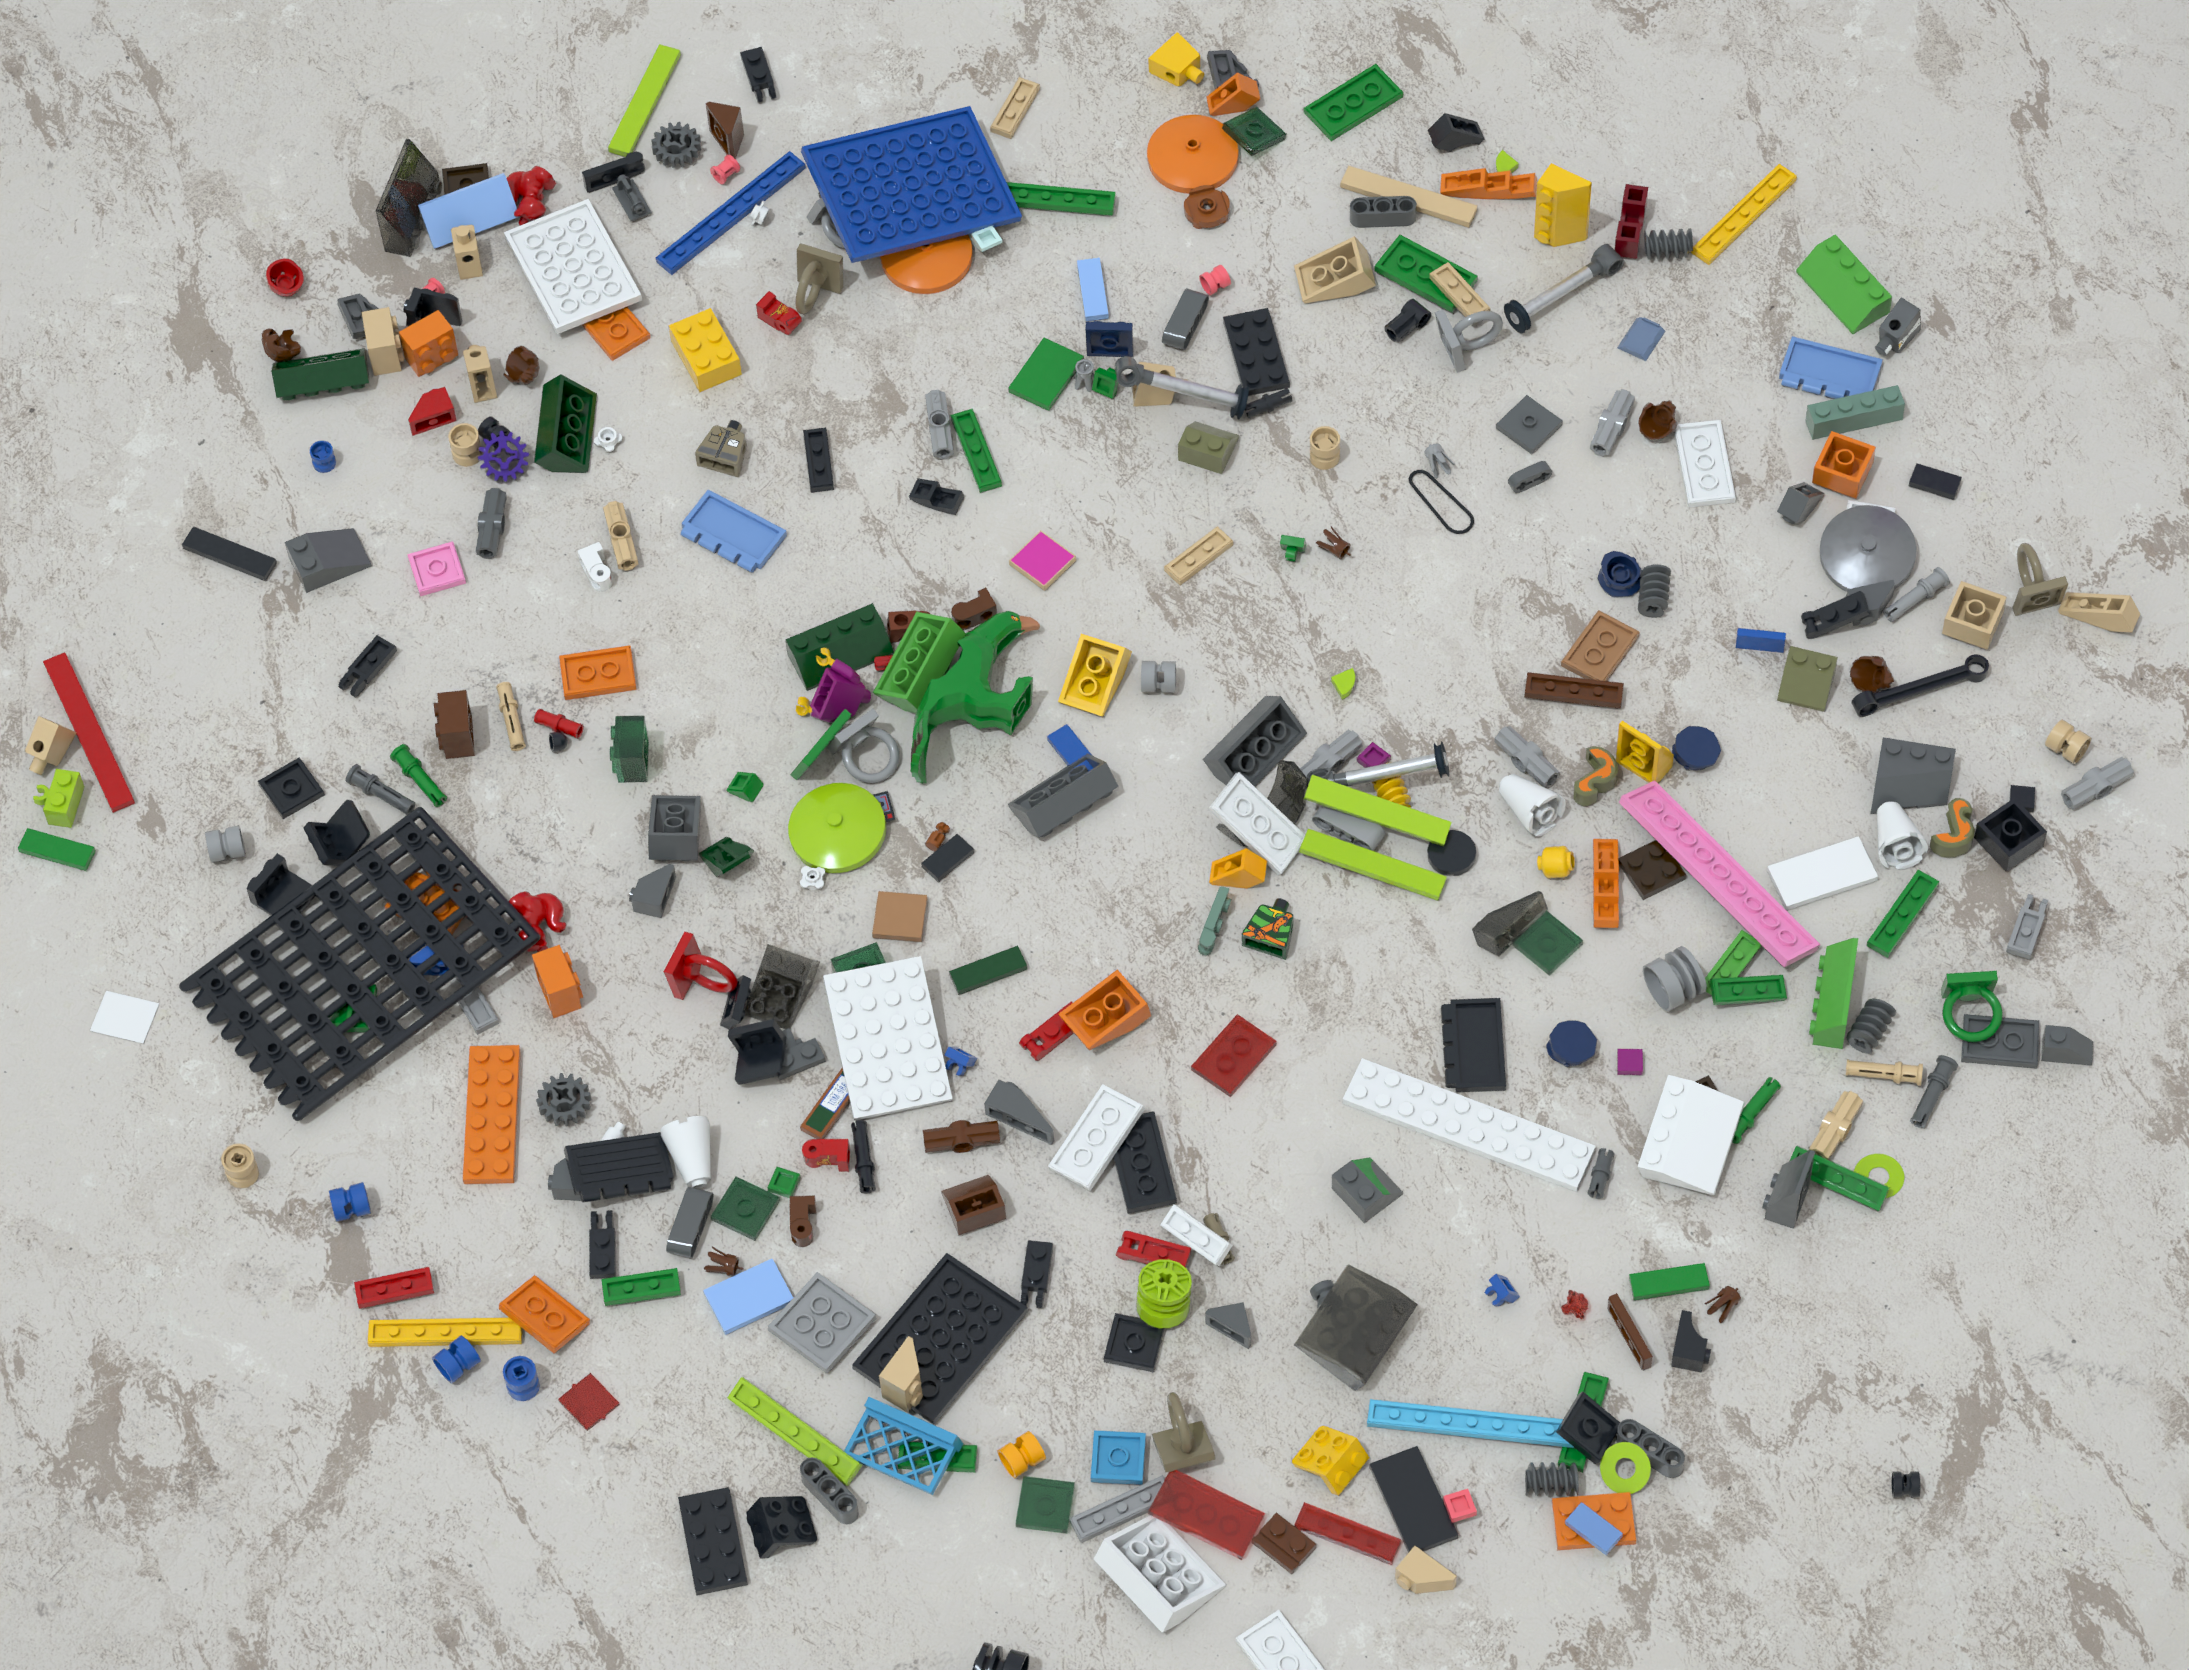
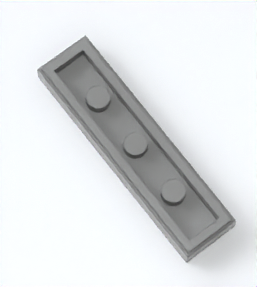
M1162 1475L1069 1518L1079 1541L1083 1543L1174 1501L1175 1496Z

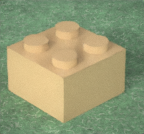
M389 307L362 312L367 348L374 376L401 371L400 362L404 361L396 315L391 316Z
M1961 581L1945 616L1942 634L1988 650L2004 613L2007 597Z

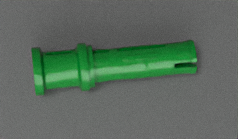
M402 744L392 751L390 759L393 762H397L402 768V773L413 779L435 807L442 806L444 802L441 799L447 801V796L422 769V762L410 753L409 746Z
M1768 1077L1743 1108L1732 1143L1739 1144L1741 1142V1136L1747 1129H1751L1754 1126L1755 1117L1781 1088L1780 1083L1776 1079L1773 1080L1772 1077Z

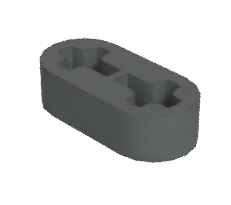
M1539 461L1513 473L1508 479V484L1513 492L1520 493L1547 481L1553 472L1546 461Z

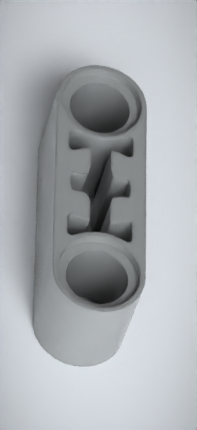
M1323 805L1320 806L1312 817L1313 823L1323 831L1340 840L1374 851L1385 836V831L1380 825Z

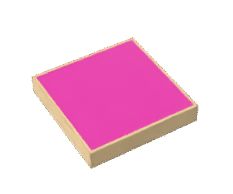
M1040 530L1009 560V565L1045 591L1076 561V556Z

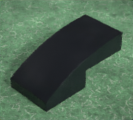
M917 478L909 495L910 500L920 505L952 515H956L965 497L960 490L942 488L938 481Z

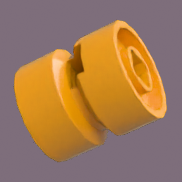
M1030 1431L1017 1437L1015 1444L1010 1442L997 1450L1002 1464L1013 1478H1017L1028 1471V1465L1034 1467L1046 1459L1044 1450Z

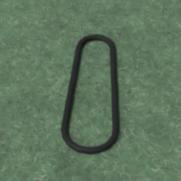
M1416 470L1410 474V485L1447 530L1455 534H1463L1473 527L1474 517L1471 512L1430 473L1425 470ZM1423 473L1427 475L1468 514L1471 521L1470 525L1464 530H1454L1449 527L1412 482L1415 474Z

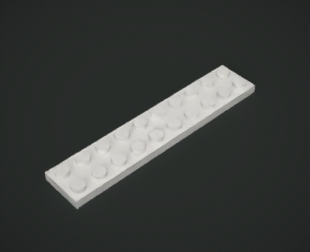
M1363 1058L1343 1097V1104L1575 1192H1577L1596 1149V1146Z

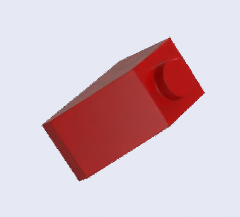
M445 387L432 389L422 394L408 419L412 436L457 421L453 404Z

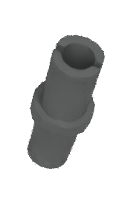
M1601 1148L1598 1151L1596 1165L1592 1169V1179L1587 1192L1590 1197H1593L1595 1191H1597L1596 1199H1601L1604 1196L1606 1182L1610 1178V1168L1615 1155L1612 1150H1609L1607 1156H1605L1606 1148Z

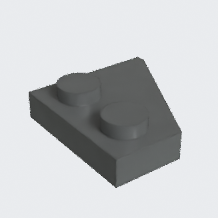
M1231 50L1208 51L1207 60L1215 89L1237 72L1251 78L1247 74V68L1237 60V57Z
M360 293L337 300V305L352 338L364 337L365 330L362 312L379 308L370 304Z

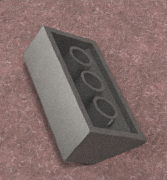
M1265 696L1202 760L1213 775L1225 785L1229 783L1236 773L1240 772L1255 787L1307 732L1281 696Z
M1087 753L1008 803V806L1030 834L1038 838L1045 837L1052 833L1053 828L1071 821L1072 816L1078 812L1090 809L1095 801L1110 796L1113 790L1119 786L1107 762ZM1087 760L1093 769L1088 771L1085 765H1077Z

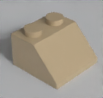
M909 1336L879 1375L882 1398L907 1413L912 1406L916 1407L923 1397L913 1338Z

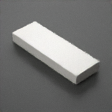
M1175 1204L1160 1225L1217 1266H1220L1233 1246Z

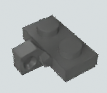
M790 1028L782 1031L786 1036L782 1073L778 1076L779 1080L826 1062L816 1038L802 1042L801 1038L794 1039Z

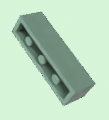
M1896 385L1807 405L1805 422L1811 438L1814 440L1828 437L1831 431L1841 434L1903 420L1905 402L1899 386Z

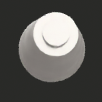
M1515 774L1505 776L1501 780L1499 793L1529 833L1535 836H1542L1556 826L1554 821L1557 816L1562 817L1566 806L1565 799L1560 794Z
M1885 802L1878 808V854L1881 863L1889 868V865L1896 866L1897 870L1907 869L1918 864L1923 859V853L1928 851V845L1923 835L1897 802Z
M706 1116L687 1117V1122L679 1124V1120L664 1125L660 1129L661 1137L686 1185L697 1189L707 1186V1182L711 1179L710 1123Z

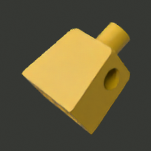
M1178 32L1148 58L1149 72L1177 87L1182 86L1188 79L1198 84L1205 75L1200 70V54Z

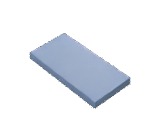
M504 173L418 205L434 249L453 242L451 229L454 227L474 225L475 233L517 218L514 216L517 207Z

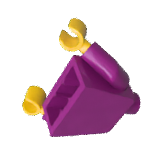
M821 648V653L826 655L827 658L822 659L816 656L817 662L821 666L830 665L831 668L825 669L811 704L806 697L798 698L797 703L799 705H796V712L800 716L810 713L812 717L828 723L834 722L844 709L851 713L850 716L853 717L860 703L868 704L870 702L871 692L866 689L860 681V676L850 666L839 659H832L830 650Z

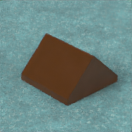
M710 101L705 103L710 133L725 154H729L736 159L744 137L741 107Z

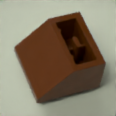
M989 1175L941 1191L958 1236L1006 1219L1004 1202L996 1183Z

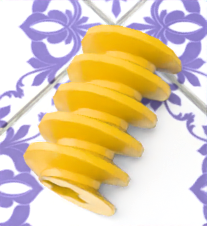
M1401 776L1372 781L1377 797L1411 808V805H1409L1411 797L1407 795L1408 789L1404 787L1405 782L1403 779H1400Z

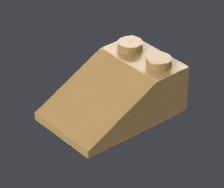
M1355 236L1294 265L1304 303L1354 296L1376 286L1367 249Z

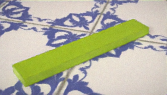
M659 44L608 146L610 153L626 157L628 153L633 152L681 56L679 49Z
M1315 775L1311 776L1304 797L1305 800L1440 846H1444L1452 823Z
M1311 829L1307 830L1299 853L1437 901L1447 879V876Z
M744 1377L739 1379L727 1397L806 1457L819 1459L844 1485L849 1486L863 1464Z

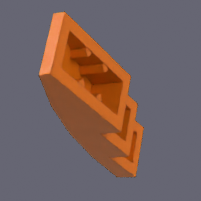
M1486 168L1441 174L1440 193L1445 196L1471 199L1536 197L1537 176L1535 173L1513 176L1510 170L1488 173Z
M1593 839L1594 928L1619 927L1618 839Z

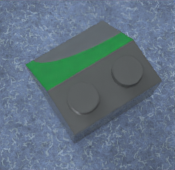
M1370 1157L1351 1160L1332 1174V1190L1363 1223H1366L1403 1195V1191Z

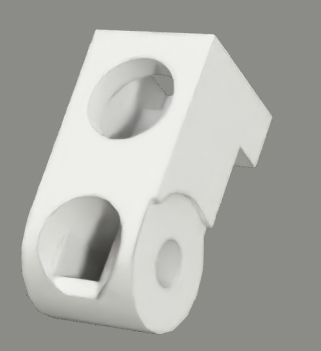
M600 542L578 550L579 562L592 587L601 592L608 590L612 586V578L609 567L602 562L605 559Z

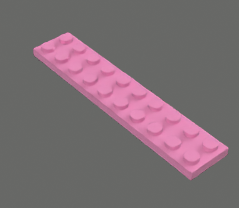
M1655 780L1621 796L1619 803L1783 967L1818 950L1820 943Z

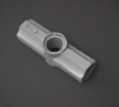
M939 389L931 390L928 394H925L933 456L939 459H948L949 456L954 454L946 394Z
M1624 389L1616 390L1608 409L1603 410L1599 419L1598 429L1590 444V449L1596 455L1602 457L1609 455L1617 437L1622 435L1627 423V416L1635 401V397L1630 391Z
M1505 726L1499 731L1494 742L1511 757L1512 763L1520 772L1529 773L1545 788L1551 787L1556 782L1560 772L1543 757V753L1537 744L1532 741L1527 742L1511 726Z
M1348 729L1331 744L1325 743L1315 751L1313 758L1295 772V777L1303 788H1308L1307 774L1314 769L1328 768L1336 774L1343 767L1345 760L1363 747V742L1357 733Z
M2120 757L2101 769L2099 767L2090 769L2083 775L2081 780L2062 790L2061 796L2065 805L2074 810L2093 798L2097 800L2104 798L2116 785L2133 776L2134 771L2131 763L2127 758Z

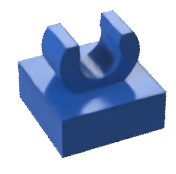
M949 1046L945 1053V1056L950 1058L945 1064L946 1069L951 1070L953 1065L957 1063L959 1069L956 1075L958 1076L964 1075L966 1067H973L977 1060V1057L958 1047Z
M1495 1274L1489 1279L1492 1286L1488 1287L1484 1292L1488 1296L1493 1295L1495 1292L1497 1293V1298L1492 1302L1494 1306H1501L1504 1301L1513 1303L1520 1297L1508 1278L1499 1274Z

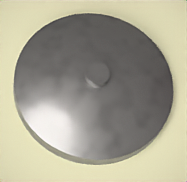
M1856 506L1839 513L1826 526L1820 542V560L1826 575L1836 586L1846 592L1847 589L1894 580L1895 590L1909 577L1916 559V542L1908 524L1896 513L1879 506Z

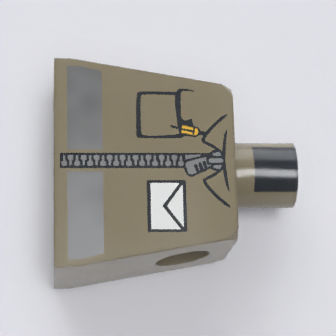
M730 420L727 428L718 425L713 426L695 452L697 466L739 478L747 447L745 434L740 432L742 429L741 423Z

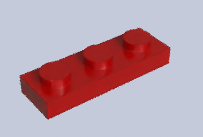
M430 1267L354 1282L359 1309L434 1294Z

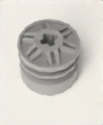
M1683 946L1665 954V960L1657 958L1643 966L1644 980L1652 997L1667 1012L1683 1004L1685 998L1690 1000L1706 991V980L1701 967L1692 953Z

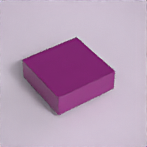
M1374 742L1357 757V763L1364 768L1386 764L1391 760V755Z
M1617 1049V1075H1643V1049Z

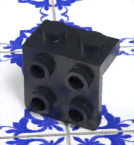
M414 287L410 298L406 299L403 312L407 316L406 326L416 323L437 310L441 312L450 325L461 326L463 321L459 299L449 293L442 294L426 288L419 289Z
M345 800L327 823L308 822L303 827L319 860L323 865L339 866L354 855L370 837V832L352 800Z
M277 853L265 863L263 870L257 877H253L249 881L246 889L250 902L269 915H273L312 885L289 871L285 858ZM315 896L297 908V910L301 913Z
M774 1019L729 1029L728 1038L738 1051L735 1081L738 1085L777 1077L782 1073L786 1036Z
M802 1496L759 1497L746 1512L747 1523L750 1525L754 1546L757 1548L760 1559L769 1558L780 1545L814 1544L817 1541L805 1498Z

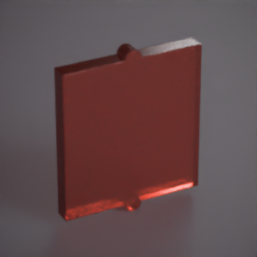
M591 1373L577 1384H572V1388L558 1399L560 1404L586 1431L599 1421L605 1420L606 1416L620 1405Z

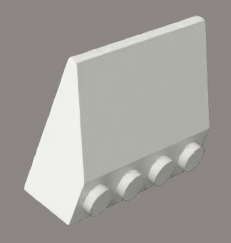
M1668 1075L1638 1164L1641 1176L1715 1195L1745 1103L1692 1080Z
M1158 1512L1105 1538L1094 1557L1096 1563L1162 1633L1180 1624L1226 1586Z

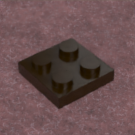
M1657 840L1618 858L1619 866L1642 900L1686 880V874L1676 859Z

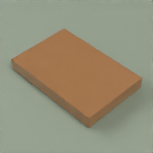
M1598 610L1561 661V666L1584 679L1608 681L1638 639L1640 632Z

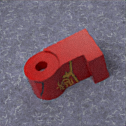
M770 291L756 304L758 318L786 335L791 334L802 322V318L796 310L787 307L777 300L776 295Z
M811 1139L803 1144L802 1154L807 1166L818 1168L822 1165H838L839 1172H849L851 1149L848 1139Z

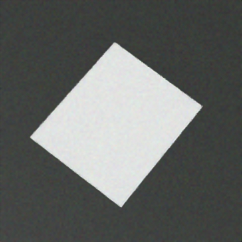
M106 991L90 1031L144 1043L159 1003Z

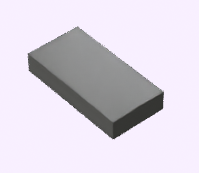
M479 987L458 1002L477 1035L499 1024L497 1016Z

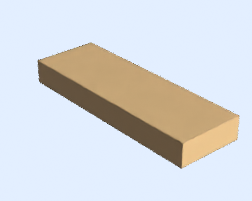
M1019 77L990 126V132L1011 139L1040 90V84Z
M1449 262L1430 273V279L1465 317L1480 311H1490V307Z
M1217 526L1165 565L1164 571L1176 583L1182 585L1231 548L1233 540Z

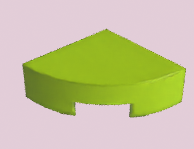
M1500 151L1496 158V171L1510 170L1511 173L1519 167V163L1505 151Z
M1353 668L1331 677V682L1342 700L1350 695L1355 685V672Z

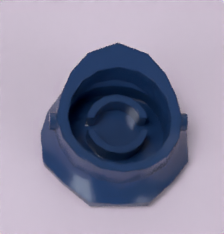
M1612 551L1604 555L1597 579L1604 592L1611 597H1631L1640 588L1642 570L1634 557H1630L1622 552Z
M1688 726L1676 735L1675 744L1672 746L1674 759L1686 770L1694 771L1713 766L1721 752L1714 732L1700 726Z
M1568 1020L1556 1025L1549 1035L1550 1040L1546 1044L1548 1055L1554 1061L1563 1064L1565 1067L1580 1065L1594 1057L1597 1038L1585 1023Z

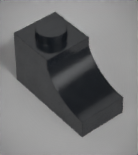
M1444 113L1428 129L1433 146L1449 152L1463 145H1479L1484 140L1478 122Z
M1682 1310L1671 1367L1702 1373L1703 1364H1709L1711 1349H1707L1708 1339L1702 1338L1694 1329L1692 1312Z

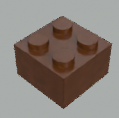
M467 691L437 693L438 702L434 703L435 717H437L435 731L439 750H444L446 759L475 756L473 720Z

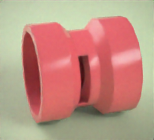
M1222 265L1214 267L1210 273L1204 272L1199 276L1204 291L1210 296L1216 293L1218 288H1226L1231 285L1229 274Z

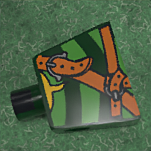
M1277 898L1273 907L1264 904L1260 905L1242 932V946L1286 960L1294 926V915L1287 912L1289 903L1284 899Z

